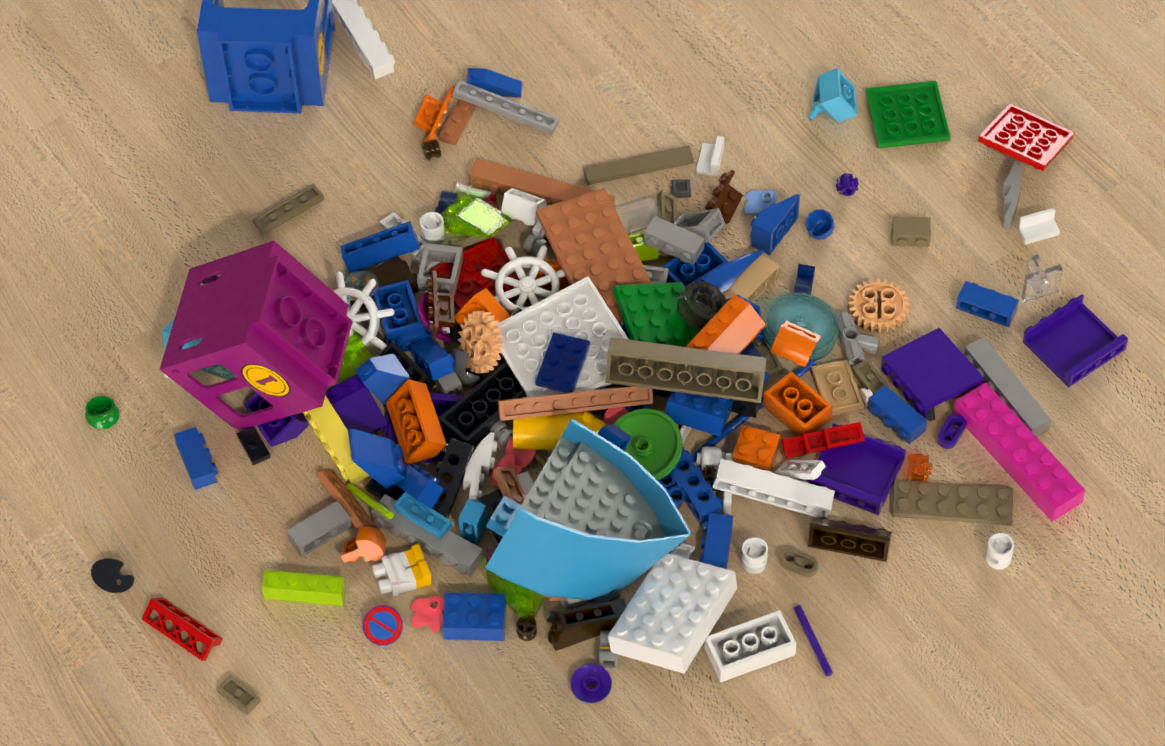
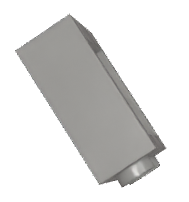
M719 208L682 214L673 223L704 237L705 243L710 242L726 225Z
M426 243L417 277L418 290L429 291L426 288L428 276H425L428 261L453 263L451 279L437 278V292L455 295L463 263V248Z

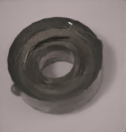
M693 281L686 286L684 291L678 294L677 308L685 323L695 329L702 330L727 303L724 294L714 285L705 281Z

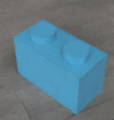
M467 500L458 518L460 537L479 545L487 529L486 505L479 501Z

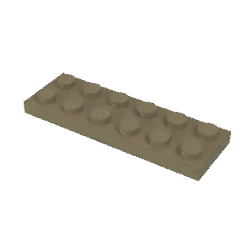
M894 479L892 517L1012 526L1013 488Z

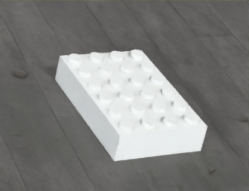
M668 553L652 567L609 633L608 638L611 652L685 673L737 590L735 571Z

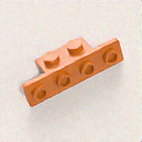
M450 86L441 102L428 94L424 96L412 122L413 125L427 132L423 143H431L435 140L437 135L435 130L440 128L443 122L441 117H444L449 109L447 104L453 99L452 92L455 86Z

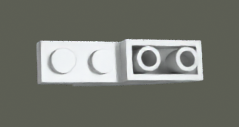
M492 432L477 446L465 471L463 490L470 491L469 500L478 501V498L482 497V490H479V485H483L484 476H489V470L494 469L495 457H492V452H496L497 441L494 440V433Z

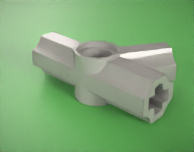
M841 312L835 317L841 337V347L845 350L849 365L854 366L865 361L864 352L873 355L877 353L880 339L861 334L855 327L852 314Z

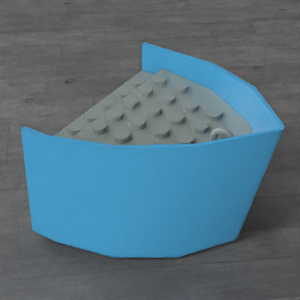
M571 419L522 505L504 495L486 527L503 536L485 569L502 579L544 596L590 600L610 594L615 589L619 591L628 587L691 535V531L667 490L636 459L591 429Z

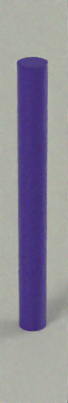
M801 605L794 607V611L825 676H831L833 671Z

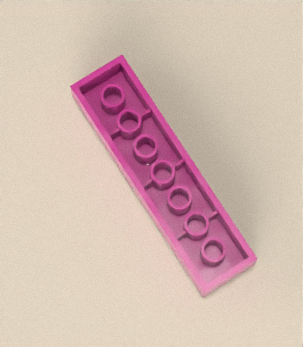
M986 382L955 400L953 414H959L964 417L966 428L1052 522L1083 503L1085 489Z

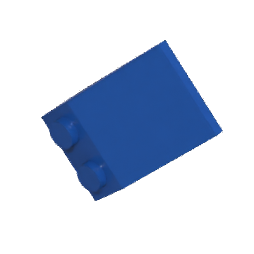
M795 194L761 211L757 217L755 216L750 224L752 227L750 233L752 247L764 250V253L771 255L799 217L800 195Z
M355 429L348 430L351 460L386 489L405 479L403 450L399 444H395L391 439Z

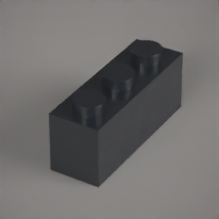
M393 341L379 354L380 356L395 354L412 380L425 383L428 391L436 385Z

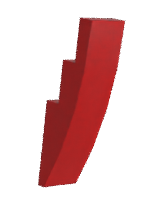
M861 422L782 439L781 444L785 459L864 442L865 438Z

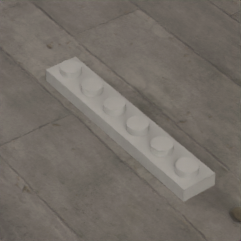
M461 80L453 90L452 97L552 135L558 125L559 118Z

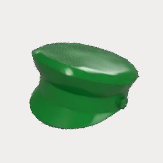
M106 396L92 398L85 407V418L89 425L94 428L107 429L112 427L120 416L119 409L115 405L114 400Z

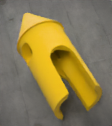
M588 411L514 419L513 448L553 451L571 419L597 434L603 426L608 424Z

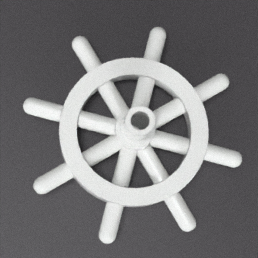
M508 246L505 252L510 261L501 268L499 273L487 269L481 271L482 276L496 280V296L494 298L511 316L517 307L524 310L528 308L523 307L524 305L530 306L538 303L536 294L547 298L559 292V278L565 276L563 270L555 272L553 267L543 260L547 252L546 246L540 247L536 257L525 256L518 258L512 247ZM522 268H531L528 276L525 275ZM515 271L519 280L508 276ZM538 271L546 275L535 280ZM551 282L552 290L549 291L539 286ZM504 283L516 287L506 292L503 291ZM520 295L516 305L508 300L509 298Z
M339 271L336 273L338 289L333 292L347 304V296L357 298L350 310L348 307L346 314L353 322L345 353H349L351 368L357 369V351L364 349L370 343H373L381 350L387 347L386 343L377 338L376 335L380 325V318L394 315V310L392 308L378 310L375 302L369 296L376 285L375 279H370L363 291L345 288L343 273ZM364 303L368 309V313L356 315V313ZM370 320L368 330L360 325L361 321ZM353 330L363 336L356 343L354 342Z

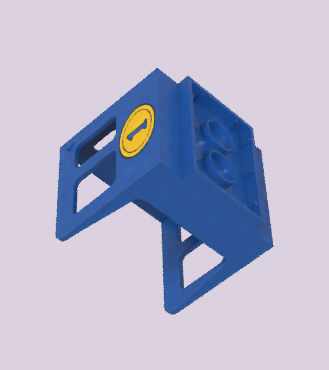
M202 0L197 36L210 102L229 103L230 111L301 114L302 105L324 106L335 32L332 0H325L322 22L320 14L322 0H309L307 7L302 10L230 8L224 6L223 0H215L214 4L213 0Z

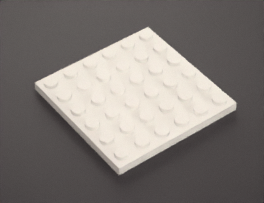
M588 276L503 320L497 326L502 328L499 333L504 336L500 339L504 343L503 346H500V349L503 351L501 354L528 397L603 389L612 384L605 383L610 338L629 340Z

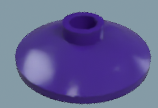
M584 665L577 669L571 678V690L574 696L585 703L600 702L611 691V676L606 669L599 665ZM594 684L595 688L589 689L588 686Z

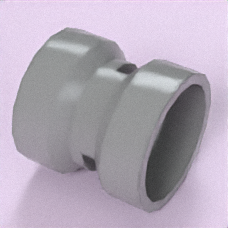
M530 234L525 240L523 250L528 253L532 252L537 256L541 246L548 248V241L540 240L537 236Z
M503 421L496 422L490 429V432L494 433V439H497L504 448L509 438L513 437V430L508 429L507 424Z

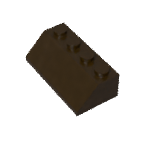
M813 517L810 523L808 547L887 562L892 532L883 528L876 529L866 525L829 520L825 517Z

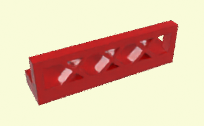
M163 597L152 598L142 617L143 621L201 661H206L212 647L219 646L223 640L218 634ZM153 609L158 612L159 621H154L150 618ZM170 620L173 622L175 631L170 632L167 630L165 621ZM181 631L188 633L189 642L182 640ZM201 641L206 645L203 653L198 651L196 642Z

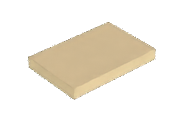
M847 359L811 366V373L818 394L833 406L832 416L864 409L860 392Z

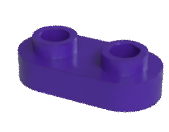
M953 414L946 420L937 439L938 444L942 448L951 449L959 441L966 428V420L963 416Z

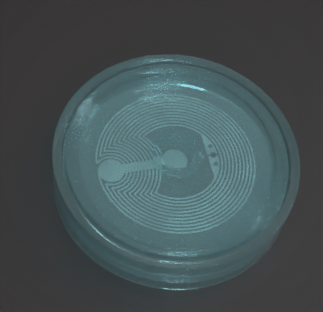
M788 293L777 297L768 305L763 318L766 324L763 329L764 340L770 348H772L774 340L785 321L820 335V340L809 362L817 361L827 356L834 348L839 334V321L834 310L820 298L806 293Z

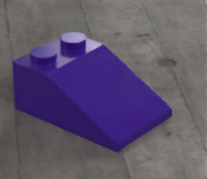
M357 374L326 391L327 399L347 430L355 429L374 434L388 426L372 394Z

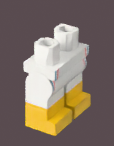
M419 544L413 545L410 550L401 553H394L388 557L385 555L381 558L380 563L372 565L375 578L386 577V579L378 581L381 594L392 592V595L396 596L399 593L432 585L431 573Z

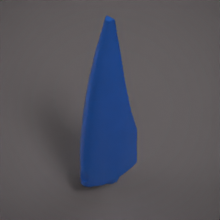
M759 250L733 259L702 277L700 283L704 292L700 296H703L705 299L709 297L717 298L730 288L739 275L765 251Z

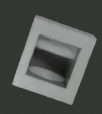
M601 630L600 666L603 668H618V654L611 652L608 638L611 630Z

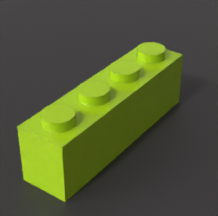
M273 570L264 571L261 586L263 597L267 600L343 606L346 593L345 578L341 576Z

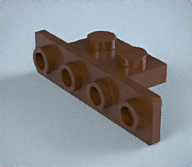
M730 170L728 173L724 172L721 175L719 186L712 192L713 198L705 206L706 210L719 208L725 224L731 221L743 197V194L729 185L735 173L734 170Z
M432 271L431 277L427 278L426 288L429 289L427 303H430L427 316L431 319L428 323V332H431V339L435 340L439 326L454 327L455 316L454 294L437 292V271Z

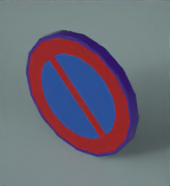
M387 605L372 608L363 620V631L366 638L379 646L394 643L400 637L403 630V621L400 614L394 608Z

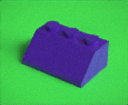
M257 392L244 404L249 413L273 406ZM298 413L257 426L268 444L273 447L297 438L310 424L303 413Z

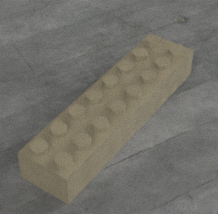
M611 337L607 354L605 383L761 403L767 358Z

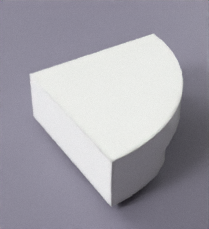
M867 388L859 389L866 408L868 407L869 398L873 393Z

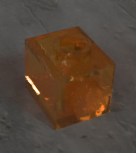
M909 454L907 480L927 482L928 475H932V463H929V455Z

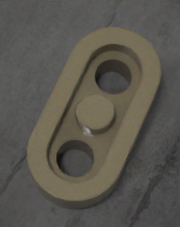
M786 548L780 553V564L784 568L804 577H812L817 573L818 562L814 557L794 548Z

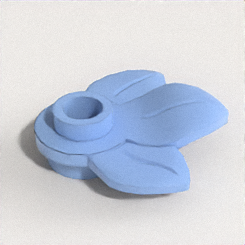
M770 189L748 192L745 195L748 202L745 205L744 213L746 215L760 214L761 211L773 206L777 201L776 193Z

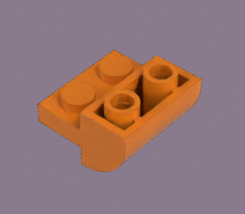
M785 321L774 340L770 352L779 357L786 358L797 365L806 367L821 336Z
M371 526L359 527L357 537L344 542L341 558L344 563L348 561L355 562L361 556H363L365 562L370 560L377 561L384 555L387 540L377 528Z

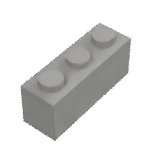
M654 216L644 231V243L649 247L659 249L667 255H672L692 265L695 264L704 250V237Z
M336 501L326 505L316 514L309 515L306 520L299 524L291 526L287 530L288 538L299 555L303 557L352 527L351 519L340 503Z

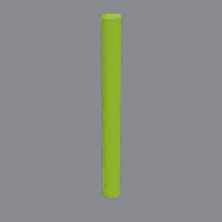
M352 483L347 484L346 487L352 494L387 519L394 517L393 512Z

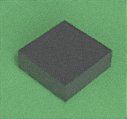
M690 179L672 180V196L676 198H691Z

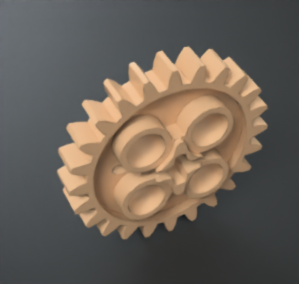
M877 278L876 282L870 279L869 284L863 281L862 287L856 285V290H852V294L849 296V314H852L854 321L857 320V326L864 325L863 330L870 327L871 332L877 329L878 333L881 332V329H884L887 333L889 327L895 330L896 325L901 327L902 321H906V316L909 315L910 303L908 302L909 297L905 296L906 291H900V285L894 287V282L887 284V279L883 283L880 282L879 278ZM877 293H880V319L877 317Z
M473 311L472 314H468V318H464L465 324H461L463 330L459 331L461 338L458 341L461 342V345L458 349L469 353L466 368H471V372L489 373V370H494L493 366H498L496 360H501L499 353H503V351L500 349V346H503L504 343L500 339L504 336L499 333L502 329L497 327L499 321H494L495 316H491L490 312Z

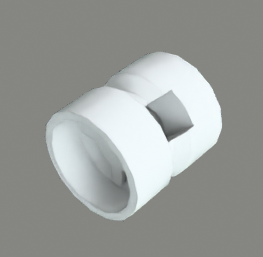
M428 212L422 215L419 222L421 238L429 244L440 245L445 239L443 217L436 212Z
M996 533L990 537L985 556L986 562L990 567L1004 569L1010 565L1014 550L1013 539L1004 533Z
M749 538L742 546V567L745 571L752 574L764 571L767 567L768 558L767 543L761 538Z

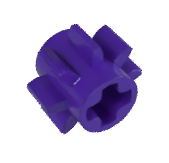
M845 173L839 179H836L837 192L841 191L842 195L851 196L858 191V178H853V174Z

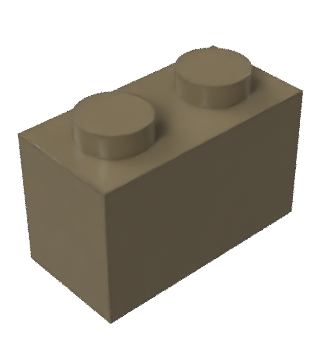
M893 217L892 246H930V218Z

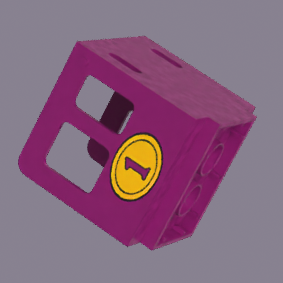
M274 240L190 268L159 370L227 424L236 429H247L322 407L327 387L337 384L353 322L346 316L349 305ZM202 338L198 345L181 350L185 343ZM221 364L237 377L207 386L201 384L189 373ZM248 387L256 391L273 406L248 414H240L218 396Z

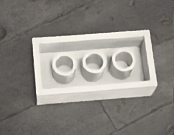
M779 610L708 636L704 642V650L721 683L795 656L796 641Z

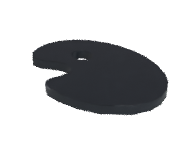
M114 558L98 560L91 568V576L95 584L111 593H122L129 590L133 586L135 578L133 575H122L120 569L124 563ZM118 579L122 582L120 585L116 582Z

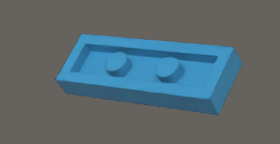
M406 492L393 505V510L440 540L453 526L452 521L417 501Z

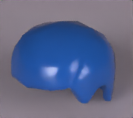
M823 209L814 210L809 213L805 221L808 233L817 240L826 239L832 235L835 228L831 214Z

